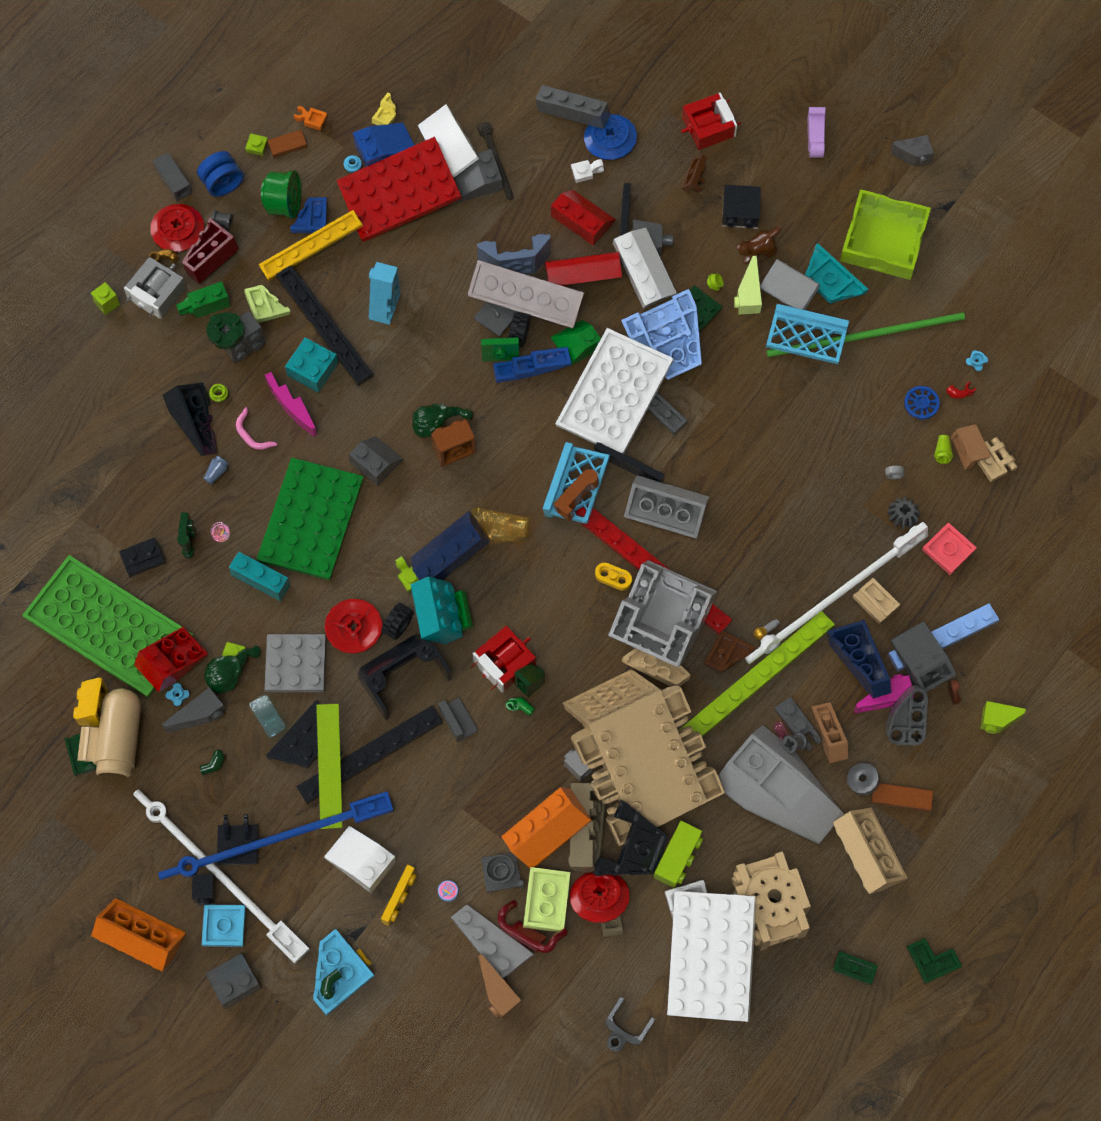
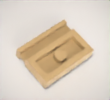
M874 578L867 582L852 597L879 625L900 607V604Z

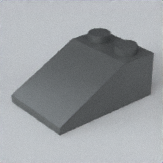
M491 149L477 153L479 159L453 178L462 199L451 203V205L502 191V178Z

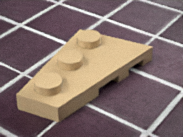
M637 648L622 657L623 663L670 687L676 685L680 687L691 676L681 665L678 668Z

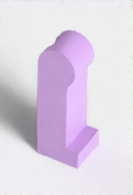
M809 107L807 116L809 157L823 158L825 146V107Z

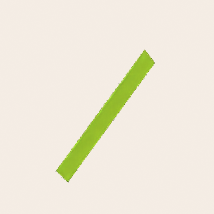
M339 704L317 705L320 820L342 813ZM342 821L320 829L342 828Z

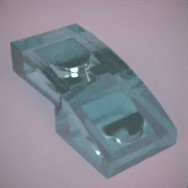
M266 694L249 703L250 708L269 738L286 729Z

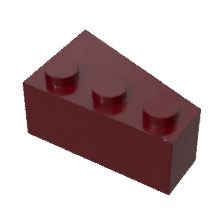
M211 218L208 219V224L204 231L200 232L196 244L191 246L182 261L187 275L198 284L204 281L239 250L234 236Z

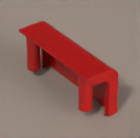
M618 252L543 263L548 281L559 285L622 277Z

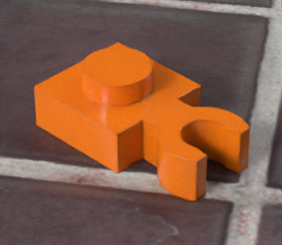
M302 106L297 107L298 112L302 114H294V120L298 122L304 121V126L319 131L322 130L328 117L326 112L310 108L308 112Z

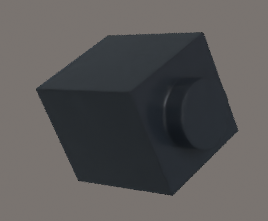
M213 874L192 875V900L199 906L215 903V878Z

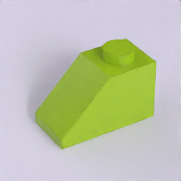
M986 701L983 707L980 729L990 734L1000 733L1022 719L1026 709Z

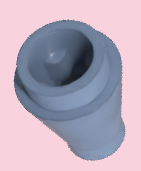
M216 456L215 459L212 458L203 479L213 485L228 470L229 463L219 456Z

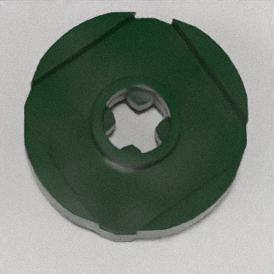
M224 312L210 317L206 333L208 340L215 347L231 349L237 346L236 344L240 340L242 341L245 329L243 322L237 314ZM223 328L231 329L227 331V334H223V331H221Z

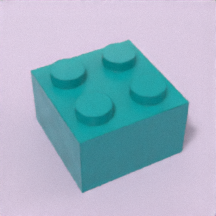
M304 338L285 365L287 376L319 393L338 365L337 354Z

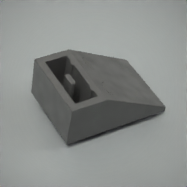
M924 621L890 640L907 675L910 677L912 686L918 685L927 692L957 675L948 656Z

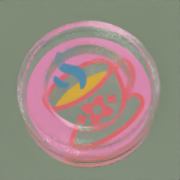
M217 522L212 525L210 533L215 541L223 542L229 538L230 529L226 523Z

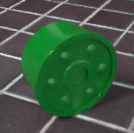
M296 170L269 172L261 186L262 206L269 215L286 216L291 219L296 218L300 209L302 195L299 173Z

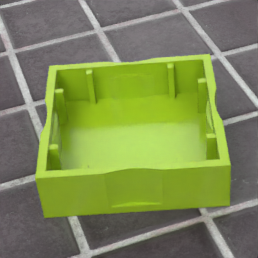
M860 189L840 261L911 280L931 208L907 201L894 200L884 195Z

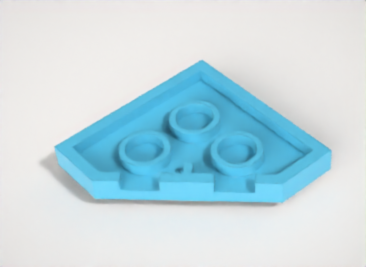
M336 929L320 941L313 1000L326 1016L374 977V974ZM337 969L342 978L333 984L332 991L334 996L326 1000L320 993L321 982L323 978Z

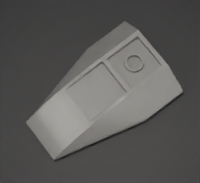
M763 725L750 735L718 775L725 794L743 809L817 844H820L834 827L833 822L844 815L797 753L785 751L782 747V740Z

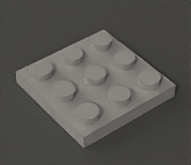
M267 634L265 692H324L326 635Z

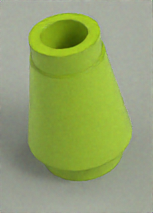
M940 435L938 437L934 457L940 464H947L953 458L950 437L948 435Z

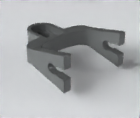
M622 997L619 998L606 1019V1025L612 1031L607 1040V1046L612 1052L621 1051L626 1042L633 1045L641 1044L655 1023V1019L651 1017L640 1036H632L621 1030L614 1023L613 1017L625 1001ZM614 1039L619 1041V1045L616 1047L611 1045Z

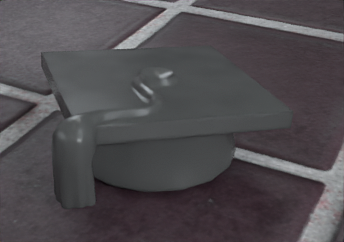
M486 302L476 314L474 320L500 337L512 322L515 312L518 311Z
M512 852L481 858L487 892L515 887L523 889L525 887L524 881L520 880L517 857Z

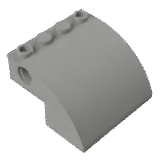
M647 560L641 564L629 597L622 600L608 636L679 668L694 645L718 591Z

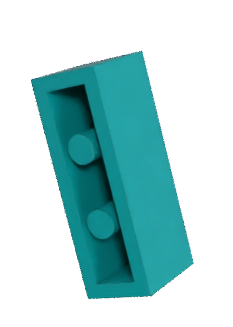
M241 552L237 553L229 566L231 576L280 602L290 587L288 577Z

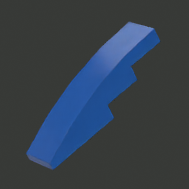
M568 347L531 352V355L512 357V361L493 363L496 383L532 377L570 366L571 359Z

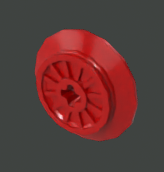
M172 204L162 208L155 214L151 222V236L154 242L162 249H171L175 252H183L190 249L199 239L200 232L204 231V221L201 214L193 207L185 204Z
M348 599L341 601L330 610L325 620L324 629L328 641L334 648L344 653L356 654L367 651L376 644L381 636L382 620L380 613L372 604L360 599ZM352 624H356L355 631L351 629Z
M588 872L574 882L570 890V903L574 912L582 919L592 923H605L616 919L626 910L629 904V889L626 882L620 876H596L593 872Z

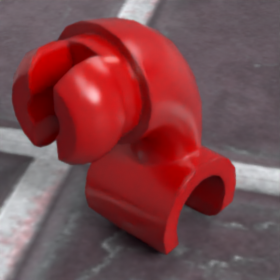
M971 382L966 384L964 390L956 389L954 385H950L946 393L951 398L961 399L974 395L976 387L973 390L968 389Z

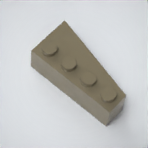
M571 783L572 792L592 819L590 823L570 838L568 861L570 867L576 872H593L599 856L601 857L606 804H603L602 800L599 801L596 798L591 786L594 783Z

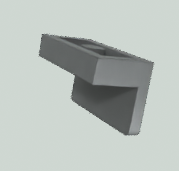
M460 698L448 704L445 700L438 703L439 711L457 742L477 732V728Z

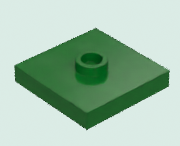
M519 338L481 339L482 362L510 361L512 357H519Z

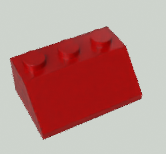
M575 190L563 192L551 205V217L593 246L616 221L614 217Z

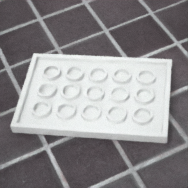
M607 328L556 421V426L591 443L596 444L600 442L624 454L674 359Z
M675 891L667 1015L749 1022L756 896Z

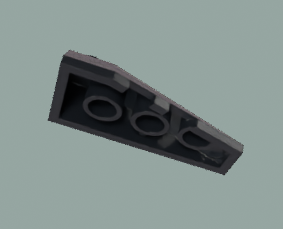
M203 382L175 386L162 396L169 413L201 456L216 454L215 435L210 425L212 415H209L208 411L210 399Z

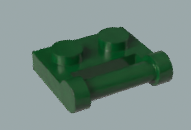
M181 512L177 541L182 546L183 556L189 559L194 555L191 544L192 538L196 537V527L193 526L194 522L191 520L189 513Z

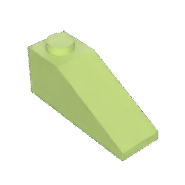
M757 256L752 257L739 286L737 297H734V307L738 308V315L761 312L762 302Z

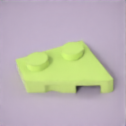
M263 285L244 289V294L253 317L258 323L290 315V309L280 304L279 299L270 294Z

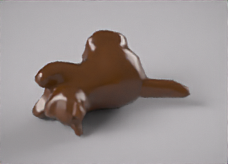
M777 226L770 232L762 230L748 241L742 240V243L738 244L736 249L740 255L744 256L743 263L749 264L753 256H759L760 254H763L765 258L772 257L777 251L774 237L780 233L782 226Z

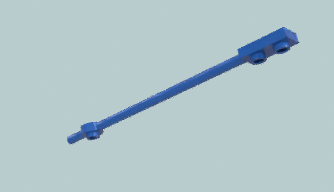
M388 792L349 803L351 809L349 811L198 860L192 856H185L179 861L178 866L158 872L159 878L162 880L178 874L190 878L192 875L197 874L199 867L351 818H354L355 824L394 812ZM187 865H192L190 871L185 870Z

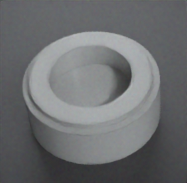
M887 467L885 475L888 479H900L905 475L904 467Z

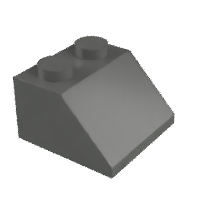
M376 436L361 441L348 454L350 464L377 486L403 461L402 457Z
M242 953L206 973L224 1009L261 989Z

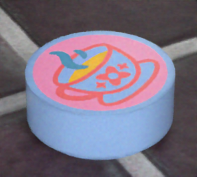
M444 881L438 887V895L443 901L451 902L458 895V887L453 881Z

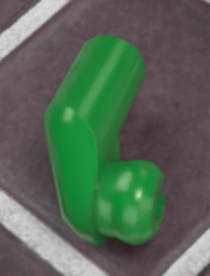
M522 697L511 698L506 702L508 710H523L528 716H531L536 710Z

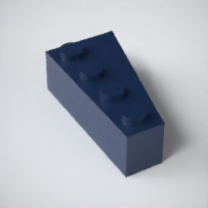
M865 620L827 631L830 647L873 699L892 693L890 677Z

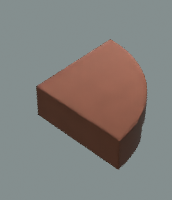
M957 680L950 681L948 685L953 705L960 704L961 697L958 693L960 686Z

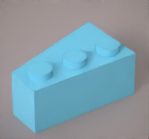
M376 262L375 267L371 268L369 273V279H371L369 319L390 325L401 294L398 267Z

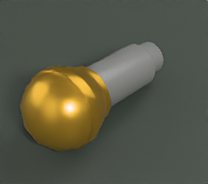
M777 619L772 620L764 627L756 628L753 633L754 637L761 641L763 637L780 624Z

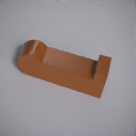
M593 469L585 470L553 503L555 511L570 522L574 517L573 509L590 490L598 487L599 478L597 472Z

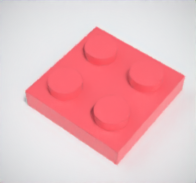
M948 522L922 548V551L951 575L976 551L977 547Z

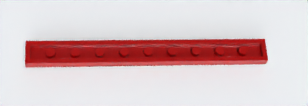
M582 507L575 514L576 516L585 517L586 510ZM594 508L592 509L588 524L579 522L638 571L641 564L647 560L669 569ZM712 604L704 624L720 635L721 631H724L729 626L732 619Z

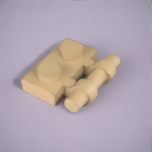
M998 437L991 440L994 445L992 447L987 441L985 442L991 455L990 458L977 461L990 482L1007 474L1008 471L1005 466H1008L1011 471L1018 468L1014 457L1009 455L1005 449V444L1000 442ZM996 453H999L1003 458L1001 461L996 455Z

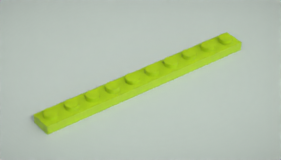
M823 611L819 612L680 729L691 726L692 732L696 731L702 737L705 736L822 638L827 631L834 628L835 624Z

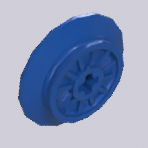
M610 114L604 129L588 125L584 134L586 148L593 156L603 160H615L624 157L632 151L637 140L635 126L627 118L616 114Z

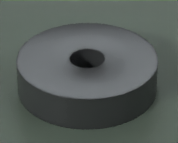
M859 763L848 772L847 782L854 793L865 796L873 793L878 788L880 776L876 768L871 764ZM862 777H867L864 782L860 781Z

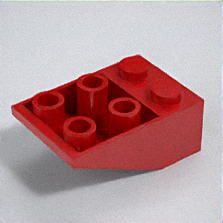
M181 627L140 650L134 666L160 692L178 681L202 661L208 653L184 627Z

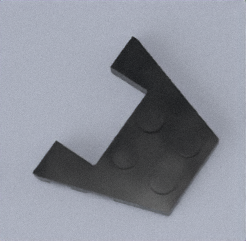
M620 800L614 817L632 823L618 862L599 856L593 874L596 876L654 874L669 836L633 809L628 803Z

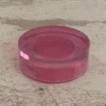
M780 721L773 724L774 731L783 741L784 737L789 735Z

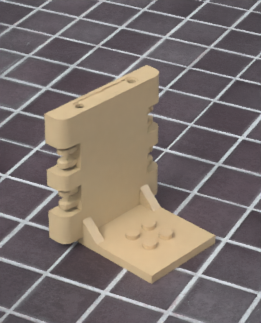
M631 669L563 702L565 710L582 723L585 728L571 736L581 763L587 764L588 769L603 765V768L592 774L593 781L591 783L594 784H591L596 798L599 801L602 800L603 804L618 800V803L607 809V813L610 815L606 818L618 846L625 843L632 824L614 817L620 800L628 803L648 821L659 827L725 793L717 772L713 767H707L706 761H701L694 765L691 763L702 756L701 750L706 748L701 734L696 731L692 732L691 726L677 730L678 726L688 721L685 715L691 712L681 687L676 685L661 691Z

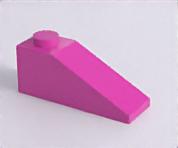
M898 674L892 676L890 679L892 693L874 699L870 695L866 696L856 704L855 714L893 707L902 693L912 686L909 675L903 676Z

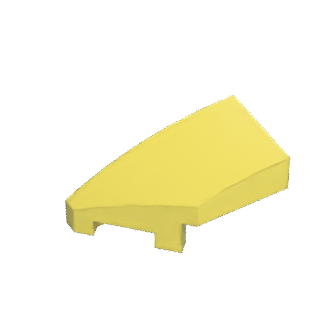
M390 93L385 95L381 101L380 108L372 117L373 124L386 125L392 124L394 121L396 106L391 100Z

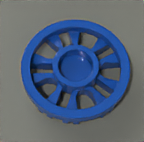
M917 386L910 389L906 394L904 407L911 417L924 420L932 418L939 409L940 400L937 393L931 388ZM920 390L921 395H917L915 391ZM924 391H928L927 396L923 395ZM933 395L935 399L929 400L928 397ZM908 401H912L914 404L908 405ZM928 408H931L934 411L930 413L928 411ZM915 411H920L921 414L918 415Z

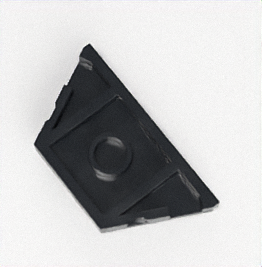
M316 700L266 754V758L283 761L286 764H296L304 768H309L318 758V747L315 744L318 740L317 705H320L319 701Z

